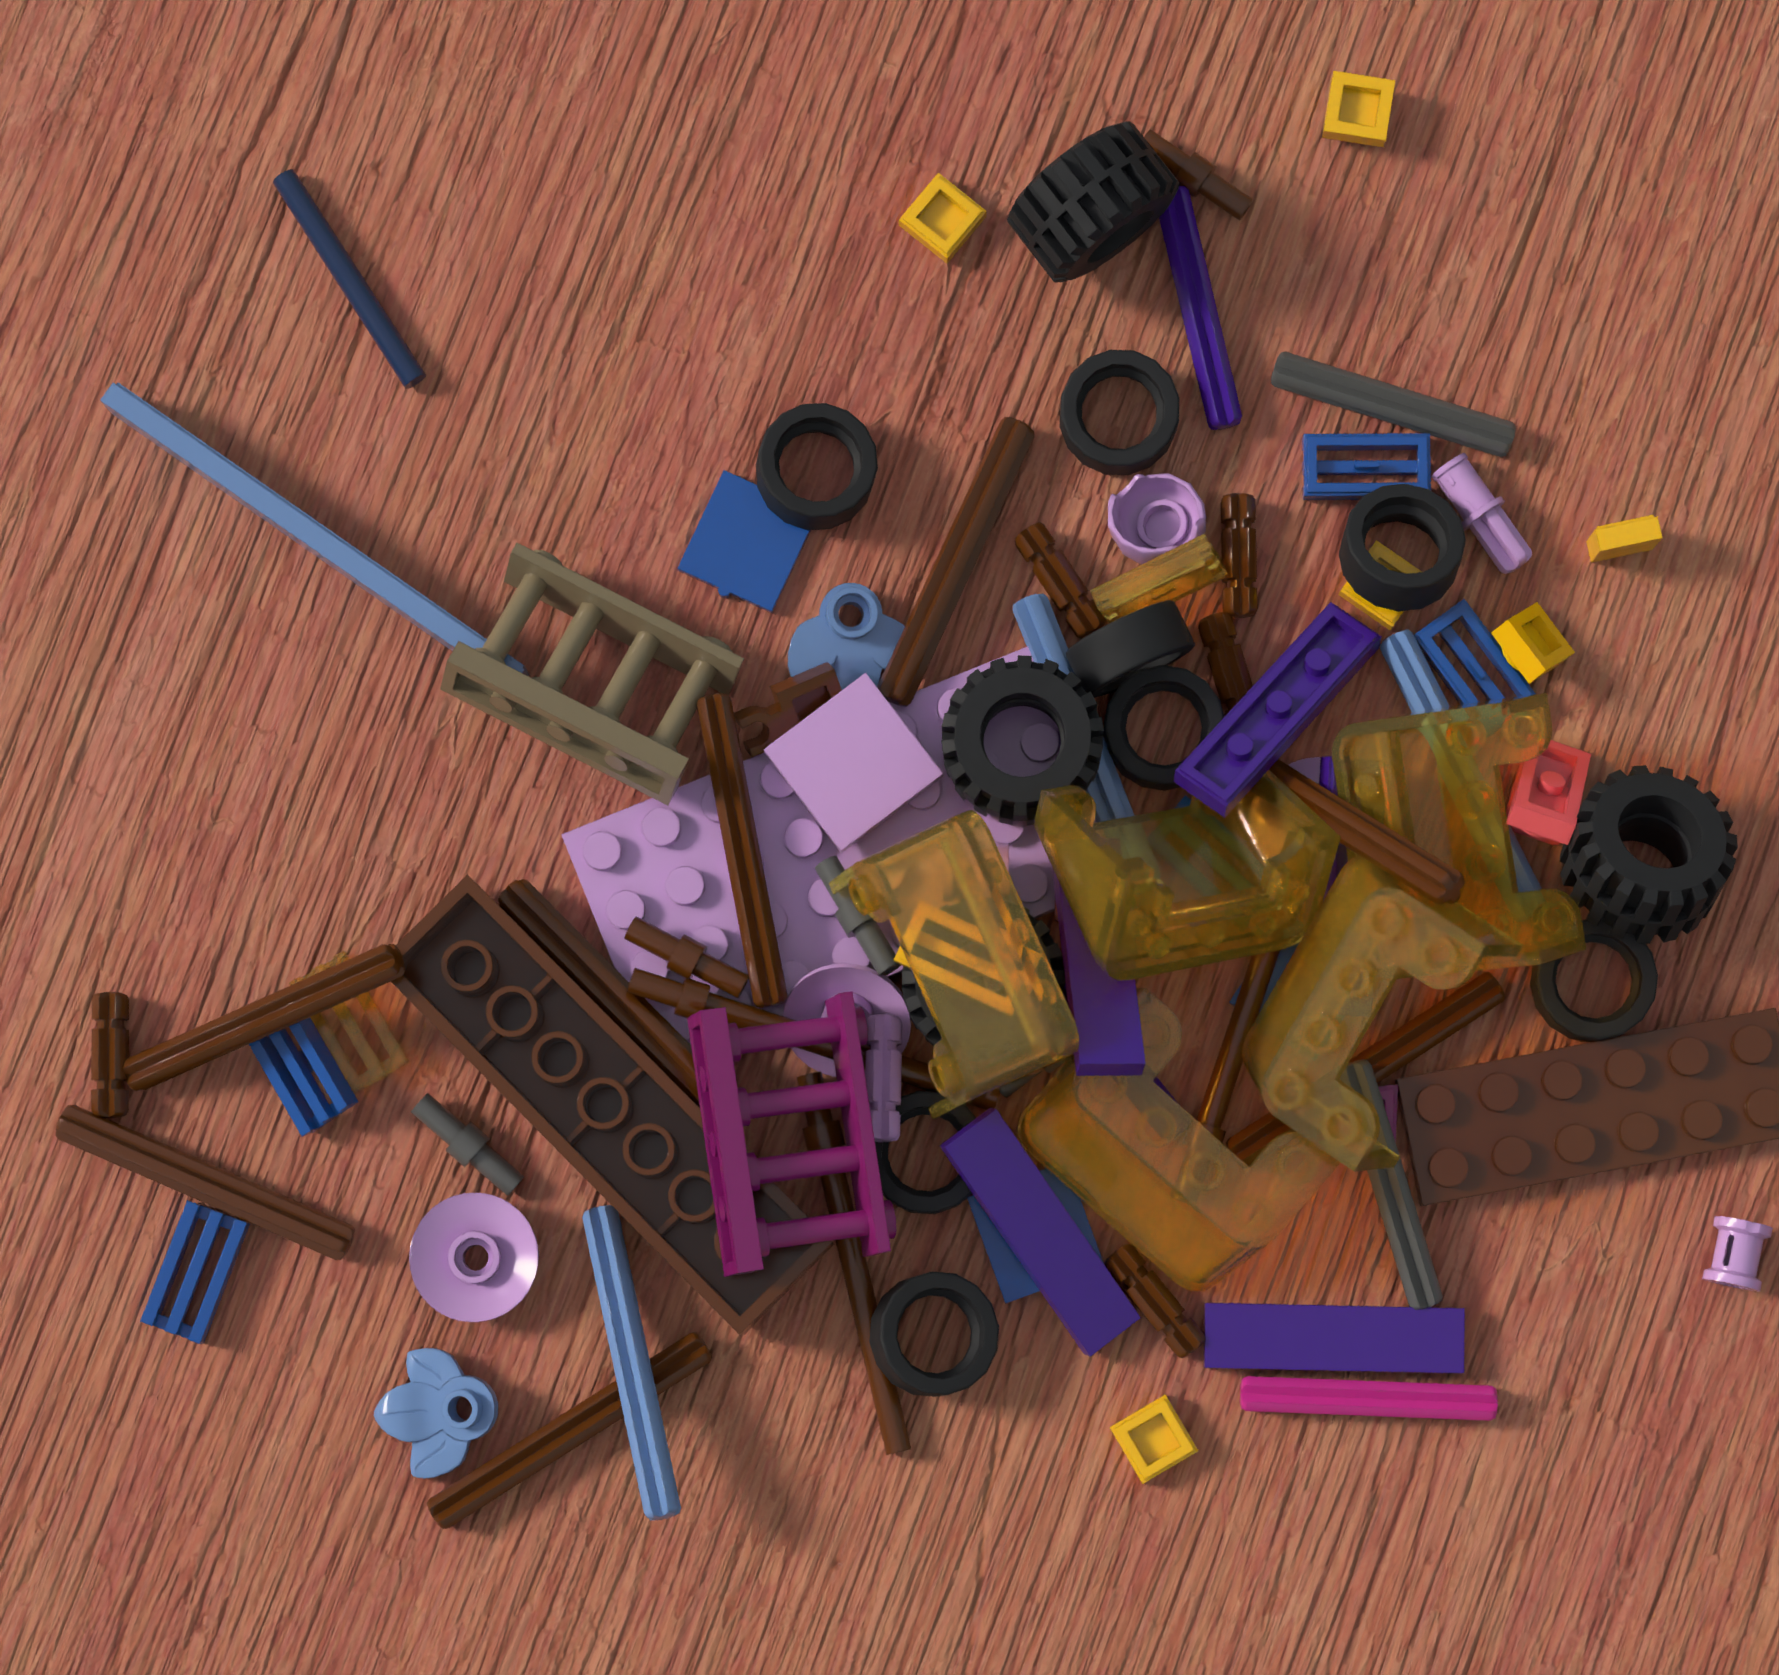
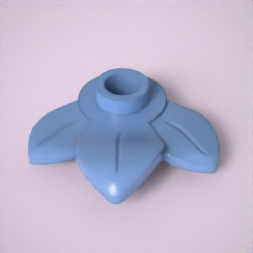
M857 583L838 585L831 589L822 600L819 615L803 622L795 630L788 650L787 666L789 674L793 677L828 662L834 668L842 690L864 673L869 676L877 687L881 671L886 669L905 626L883 614L878 597L866 586ZM845 605L857 607L862 616L860 624L854 627L844 625L839 619V609Z
M437 1348L416 1349L407 1353L406 1365L410 1383L397 1386L387 1392L378 1402L374 1410V1418L381 1429L388 1435L400 1441L412 1442L411 1474L413 1477L426 1479L452 1472L462 1465L468 1453L471 1440L483 1437L494 1426L498 1416V1400L494 1390L486 1381L476 1376L465 1375L453 1355ZM461 1397L468 1399L472 1406L471 1415L467 1420L460 1418L457 1413L456 1405Z

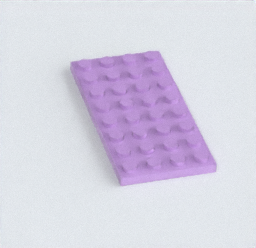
M1027 646L1000 658L1004 657L1005 663L1018 660V655L1031 656V653ZM990 662L918 690L912 703L907 707L889 702L942 771L943 777L843 853L834 845L765 753L743 761L787 995H789L791 989L802 977L823 966L848 963L862 965L875 970L856 937L849 938L835 916L838 907L815 870V867L820 862L831 856L838 857L860 896H869L881 916L877 924L896 954L921 900L937 908H942L947 904L950 906L962 902L963 898L976 896L977 900L990 899V896L996 897V895H957L954 902H944V844H954L957 850H996L998 844H1009V901L1004 902L1017 906V904L1029 909V914L1036 919L1055 911V888L1051 862L1053 842L1104 841L1086 794L1077 804L1075 802L1066 809V813L1055 819L1049 816L1041 819L1040 824L1027 825L1026 821H1013V825L1000 823L998 817L990 814L985 817L974 810L972 803L967 799L963 801L956 792L955 785L951 777L948 778L944 766L941 743L944 713H947L950 699L956 689L959 688L961 690L967 683V677L975 670L979 669L982 672L990 668ZM1016 706L1001 711L990 720L984 734V748L990 762L1002 772L1018 777L1033 776L1048 769L1056 760L1061 746L1060 732L1056 723L1044 712L1027 706ZM710 775L678 787L668 806L654 798H650L561 834L614 968L628 982L634 968L681 983L685 980L684 977L667 969V961L624 939L631 922L636 916L679 939L685 934L708 946L707 954L748 974ZM901 965L898 969L886 975V977L890 978L902 973L903 966ZM694 975L691 978L710 985L709 992L756 1007L753 1002L749 980L740 997L736 998ZM645 998L691 1044L687 1018L675 1015L674 1007ZM785 1003L760 1009L783 1016Z

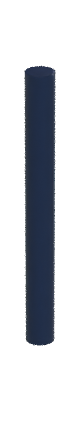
M294 169L287 170L278 175L273 180L274 186L405 389L420 383L426 377L425 372Z

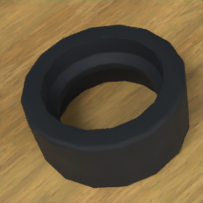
M1108 350L1087 358L1071 373L1061 394L1060 429L1067 448L1083 465L1105 475H1131L1150 468L1168 451L1179 423L1180 398L1172 377L1156 360L1134 350ZM1111 377H1128L1140 382L1152 394L1157 407L1156 422L1151 433L1140 444L1126 449L1109 448L1098 443L1087 432L1082 419V404L1088 392L1098 382Z
M827 403L802 404L782 413L765 431L756 461L757 487L767 507L785 523L805 530L832 529L852 520L867 503L878 470L876 445L866 426L849 411ZM804 433H823L837 438L847 447L853 459L854 474L850 485L841 495L828 501L813 502L796 496L786 487L780 475L779 460L783 449L793 438Z
M1409 484L1387 485L1364 495L1349 513L1339 550V559L1343 576L1353 590L1373 605L1398 612L1417 610L1440 600L1454 583L1462 560L1466 539L1460 517L1446 500L1426 488ZM1402 522L1414 525L1427 533L1439 548L1438 560L1432 568L1424 572L1405 574L1389 570L1376 562L1365 548L1366 535L1371 528L1381 523Z
M1166 600L1139 609L1096 630L1071 646L1066 652V657L1075 675L1082 680L1081 687L1086 693L1091 692L1093 697L1096 698L1116 691L1122 682L1139 670L1160 665H1170L1189 653L1195 647V642L1176 603Z
M1160 665L1139 670L1119 685L1107 705L1103 737L1114 765L1124 777L1144 788L1167 791L1180 788L1174 782L1175 770L1184 760L1170 765H1159L1150 763L1137 755L1129 744L1126 732L1128 714L1135 703L1147 694L1159 691L1177 693L1189 700L1197 710L1202 726L1198 745L1224 718L1220 699L1204 679L1185 668Z
M1587 919L1569 923L1544 942L1533 960L1530 988L1536 1009L1551 1028L1569 1039L1596 1042L1616 1038L1644 1019L1655 1000L1658 973L1651 950L1645 943H1636L1634 934L1626 933L1624 938L1620 939L1609 935L1612 927L1601 922L1596 927ZM1590 942L1605 944L1619 952L1628 964L1632 978L1630 994L1623 1006L1613 1014L1600 1018L1580 1016L1569 1009L1560 998L1556 985L1557 968L1564 955L1575 946Z
M916 1091L901 1096V1105L896 1106V1111L901 1115L900 1125L907 1119L919 1115H934L950 1122L957 1131H960L976 1119L975 1115L963 1102L943 1092ZM875 1142L882 1193L892 1204L910 1213L937 1214L957 1207L972 1194L959 1174L945 1187L933 1191L915 1190L903 1184L892 1171L888 1159L889 1142Z
M932 1271L899 1281L881 1297L871 1317L869 1342L876 1365L893 1385L912 1395L938 1397L970 1388L987 1373L998 1350L999 1324L992 1303L976 1284L954 1273ZM927 1296L944 1297L956 1303L966 1315L971 1329L970 1346L963 1360L952 1369L941 1373L924 1372L911 1365L902 1354L897 1339L898 1323L905 1309L917 1299Z

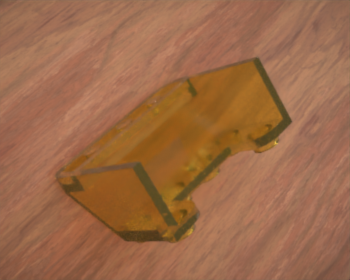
M1547 693L1461 704L1350 724L1337 734L1332 746V760L1338 796L1455 868L1463 875L1465 880L1464 885L1459 890L1461 897L1456 903L1449 904L1445 902L1442 905H1437L1346 847L1363 956L1368 966L1379 976L1387 979H1401L1540 965L1586 950L1581 913L1571 896L1554 888L1518 892L1509 827L1506 824L1507 814L1499 765L1533 760L1542 755L1548 748L1552 738V721Z
M1357 856L1352 858L1340 870L1244 1040L1242 1048L1243 1062L1265 1106L1274 1117L1354 1172L1395 1167L1401 1156L1377 1141L1380 1132V1120L1374 1105L1366 1097L1339 1079L1403 969L1429 987L1441 990L1458 988L1472 977L1484 956L1517 957L1523 945L1461 904L1445 902L1442 905H1437L1363 857Z
M1136 988L1146 1062L1142 1075L1076 1076L1073 1054L1024 1110L1018 1124V1136L1023 1148L1029 1155L1127 1242L1133 1245L1136 1250L1171 1281L1187 1290L1204 1291L1216 1286L1274 1240L1341 1161L1314 1137L1302 1132H1286L1272 1139L1255 1160L1247 1166L1153 1082V1079L1177 1053L1181 1044L1182 1029L1177 1016L1170 1008L1147 988Z

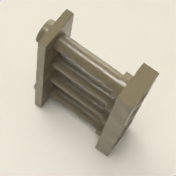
M516 543L510 554L504 582L517 589L482 648L474 649L458 641L446 662L440 690L668 806L680 785L689 758L678 753L676 746L697 710L698 699L705 696L709 687L729 695L735 685L744 658L733 653L730 647L721 640L710 636L701 637L564 567L552 554L543 550H531ZM541 600L572 616L573 619L540 676L531 678L507 666L504 660L537 603ZM597 629L630 647L598 704L587 707L564 695L561 689ZM652 658L687 676L654 735L644 736L621 724L619 717Z

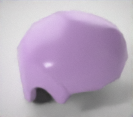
M1169 473L1146 476L1136 474L1129 484L1117 495L1111 494L1108 500V528L1123 555L1143 567L1162 568L1183 560L1200 543L1206 532L1205 506L1194 487Z

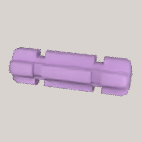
M876 1014L869 1016L866 1020L868 1030L867 1044L871 1045V1050L866 1051L865 1078L875 1142H891L898 1140L900 1137L901 1115L896 1111V1106L901 1105L902 1054L901 1051L897 1050V1046L902 1045V1022L899 1016Z

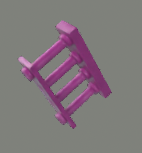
M853 991L839 993L825 1000L827 1017L738 1028L735 1022L728 1023L726 1007L700 1010L687 1018L724 1277L763 1270L762 1257H767L770 1249L860 1237L863 1257L875 1256L891 1251L889 1239H894L896 1236V1216L891 1201L883 1200L861 1045H866L867 1021L862 1007H855ZM825 1043L832 1044L836 1082L747 1093L744 1087L737 1088L734 1062L740 1061L741 1054ZM841 1107L846 1146L757 1158L754 1152L747 1153L743 1127L749 1126L751 1119ZM845 1172L851 1173L856 1211L766 1223L763 1217L756 1218L753 1192L759 1191L760 1184Z

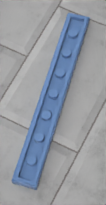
M112 383L100 399L114 416L451 651L454 650L458 641L474 649L483 647L487 640L486 638L120 383ZM509 654L504 660L507 666L527 676L530 675L522 663Z

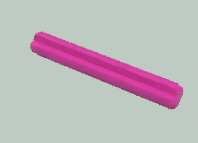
M1246 1376L1242 1378L1240 1384L1241 1409L1253 1412L1491 1421L1496 1418L1498 1409L1497 1390L1490 1385Z

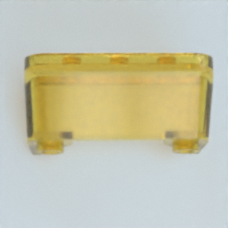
M968 810L945 819L856 862L828 883L833 895L849 889L852 902L860 914L864 916L869 914L878 923L890 921L941 1035L942 1040L933 1047V1059L929 1061L928 1069L935 1088L942 1096H947V1098L928 1107L932 1119L1021 1082L1078 1051L1079 1034L1075 1020L992 834L984 820L975 811Z

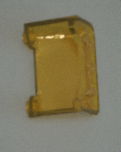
M1270 770L1261 777L1225 818L1192 795L1190 806L1094 823L1096 803L1093 797L1080 786L1068 785L1041 790L1034 827L1095 962L1110 977L1117 981L1132 980L1282 950L1296 945L1309 934L1318 919L1341 838L1339 834Z

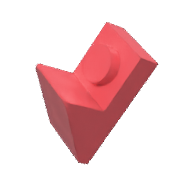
M1532 733L1530 734L1503 812L1507 819L1506 824L1511 826L1513 832L1550 845L1569 844L1577 824V815L1581 805L1591 757L1590 753Z

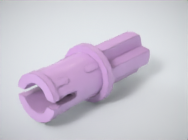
M1465 453L1451 459L1433 473L1431 478L1434 482L1438 483L1464 520L1462 522L1463 530L1470 529L1501 573L1507 574L1517 570L1532 557V550L1501 508L1505 500L1502 496L1495 498L1468 461V456Z

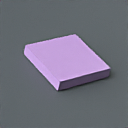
M866 673L763 749L764 753L841 853L943 777L942 771Z

